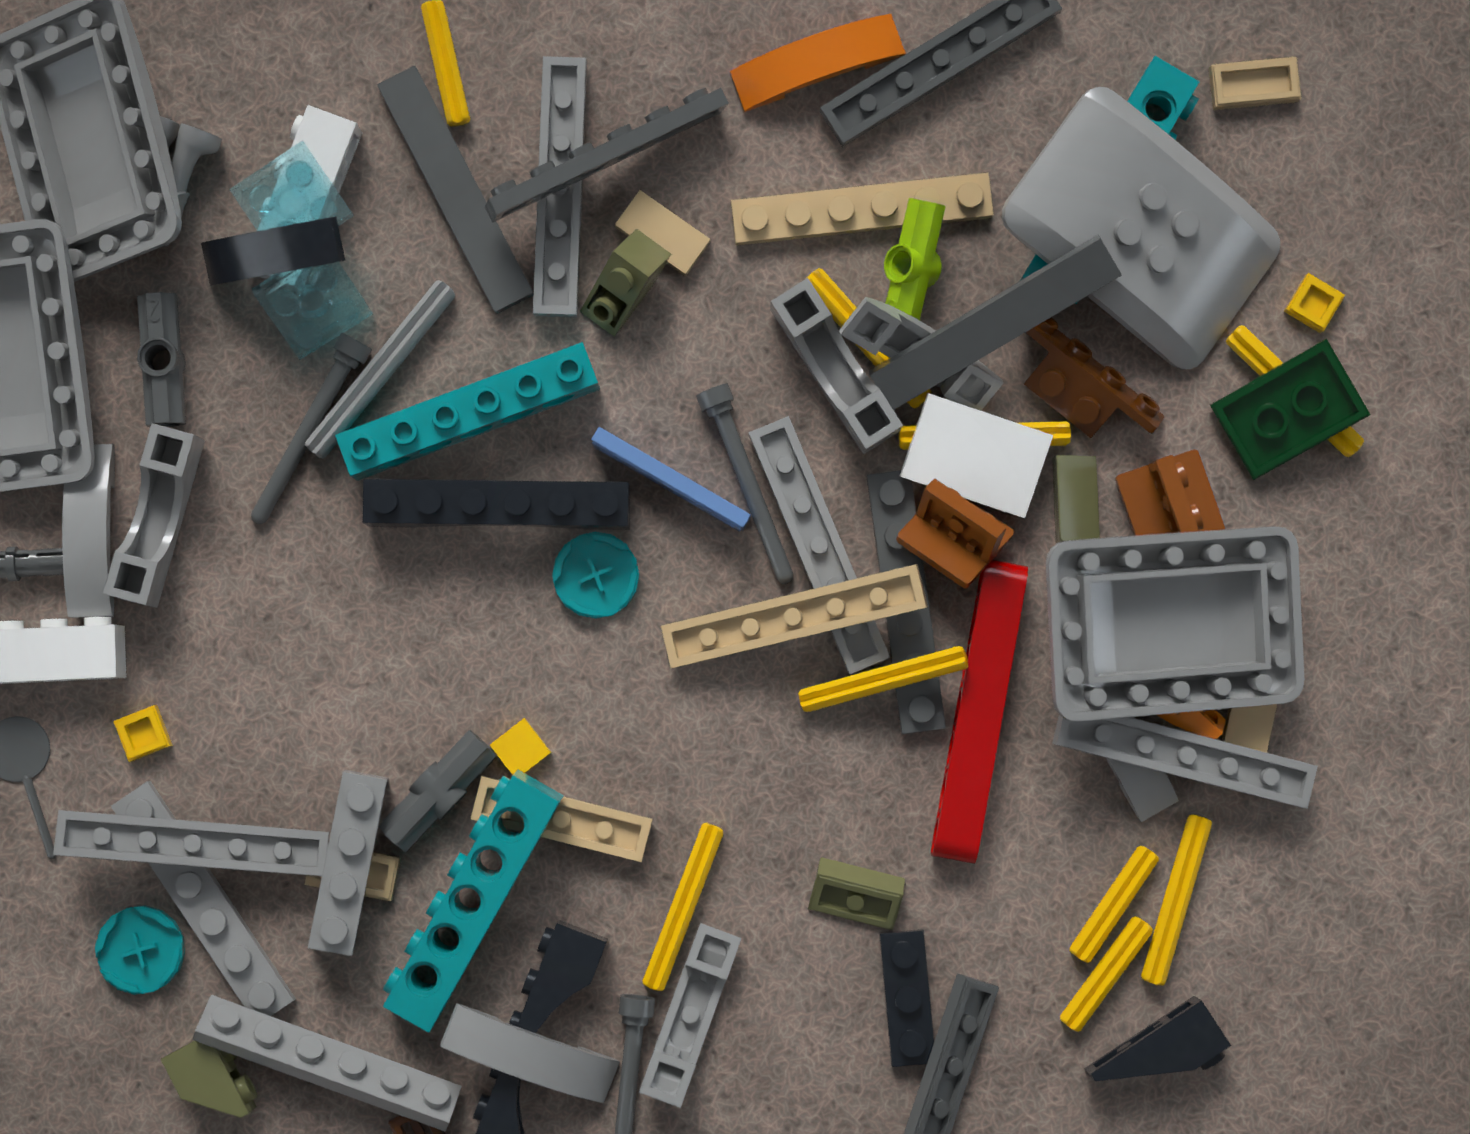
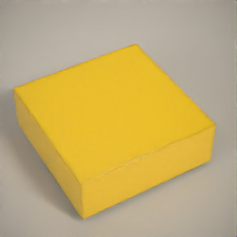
M1307 273L1284 312L1321 334L1341 304L1345 294L1312 274Z
M157 705L113 721L129 762L173 746Z
M523 718L490 744L512 775L517 770L526 773L552 753L526 718Z

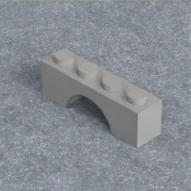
M806 278L771 301L770 311L863 455L897 434L902 429L903 424L880 388L870 380L840 335L832 314L810 280Z
M151 423L139 465L141 486L137 508L124 541L115 550L103 594L158 608L205 440L191 433Z
M350 770L343 771L308 943L309 949L352 956L354 952L368 874L388 782L387 777Z

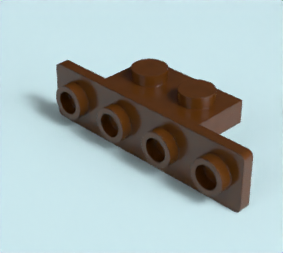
M1052 317L1026 332L1047 349L1049 353L1024 382V385L1089 438L1094 436L1117 407L1151 434L1159 427L1164 418V415L1159 412V405L1148 395L1143 393L1138 395L1127 386L1124 376L1111 366L1104 367L1092 357L1091 350L1083 342L1075 338L1069 339L1059 331L1058 324Z

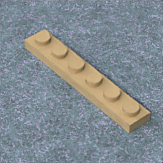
M989 172L731 200L735 244L737 246L902 228L909 197L945 205L942 223L992 218L994 214Z
M918 564L662 625L661 629L670 667L675 668L927 608L928 605Z

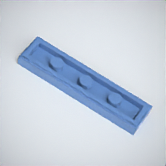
M598 427L591 440L594 448L737 531H743L749 522L751 514L603 428Z

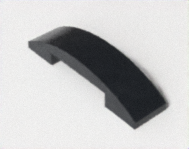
M336 216L201 243L210 286L346 261Z

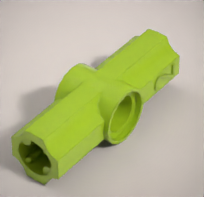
M909 197L899 244L891 247L884 259L885 275L890 280L885 303L920 321L927 288L934 285L941 274V259L935 251L946 206Z

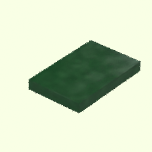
M1327 338L1210 404L1253 480L1371 415Z

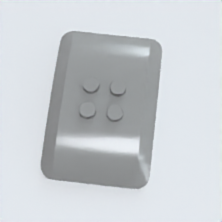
M74 0L0 34V127L25 221L48 219L57 223L62 228L67 241L74 282L173 242L179 235L182 226L174 173L148 71L124 0Z
M1096 87L1087 90L1080 97L1005 201L1002 208V221L1005 228L1047 264L1099 235L1122 276L1087 297L1177 369L1190 370L1203 362L1280 251L1281 241L1277 231L1253 207L1164 130L1107 87Z
M48 219L0 224V492L78 482L91 474L94 468L95 455L83 340L66 237L62 228L57 223Z
M1272 526L1067 540L1057 543L1050 549L1046 558L1052 698L1055 710L1063 718L1071 721H1089L1284 704L1294 701L1301 694L1305 678L1299 549L1297 539L1288 529Z

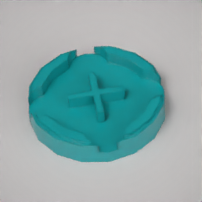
M596 531L579 535L564 544L555 558L552 573L556 593L563 604L579 616L594 619L613 616L628 606L637 592L640 576L636 557L627 544L612 534Z
M147 905L128 907L111 916L99 931L95 944V955L101 968L99 970L104 979L117 990L134 995L154 992L169 984L180 971L185 956L184 935L177 922L163 910Z

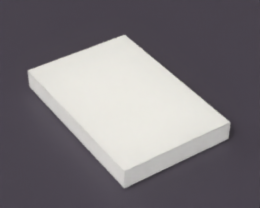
M927 393L900 477L924 485H928L935 478L945 486L956 490L965 499L1025 518L1053 435Z

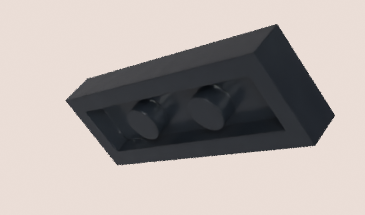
M924 930L879 933L891 1066L927 1064L934 1044Z

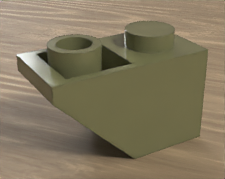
M636 229L612 252L580 312L615 336L652 288L672 254Z
M192 1041L161 1058L180 1099L240 1118L249 1114L257 1107L253 1101L257 1098L254 1084L248 1075H240L233 1061L237 1058L236 1055L197 1041Z

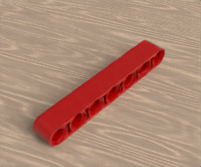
M992 560L979 577L966 650L968 667L962 672L932 839L931 856L972 864H975L977 860L1025 595L1028 566Z

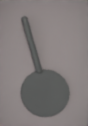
M14 716L0 721V778L11 782L23 781L49 859H54L56 857L53 855L54 845L31 779L38 775L48 762L50 756L48 735L40 724L30 718Z

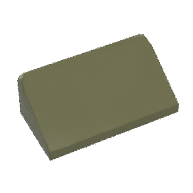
M1055 455L1052 458L1056 544L1067 540L1100 538L1096 456Z
M821 857L808 909L893 930L903 898L905 879Z

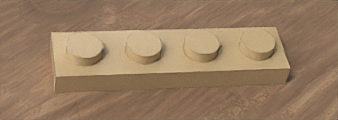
M481 776L471 815L472 820L477 821L481 814L489 818L497 804L490 797L500 780ZM564 796L541 837L642 862L653 819ZM514 811L503 813L502 822L505 828L515 831H522L524 829V820L520 814Z

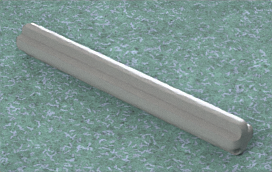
M440 280L434 282L306 440L305 446L308 450L321 459L330 453L338 443L335 435L347 431L455 298V293L451 287Z

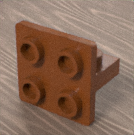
M1196 449L1175 456L1169 455L1157 459L1146 466L1115 477L1134 536L1225 529L1201 457Z
M934 478L924 489L915 516L898 533L896 541L961 587L968 588L1012 539L1014 530L972 501L963 498L956 490L945 486Z

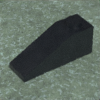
M1193 996L1087 1066L1085 1070L1095 1082L1192 1071L1198 1067L1206 1070L1219 1063L1225 1057L1223 1051L1229 1048L1231 1044L1203 1001Z

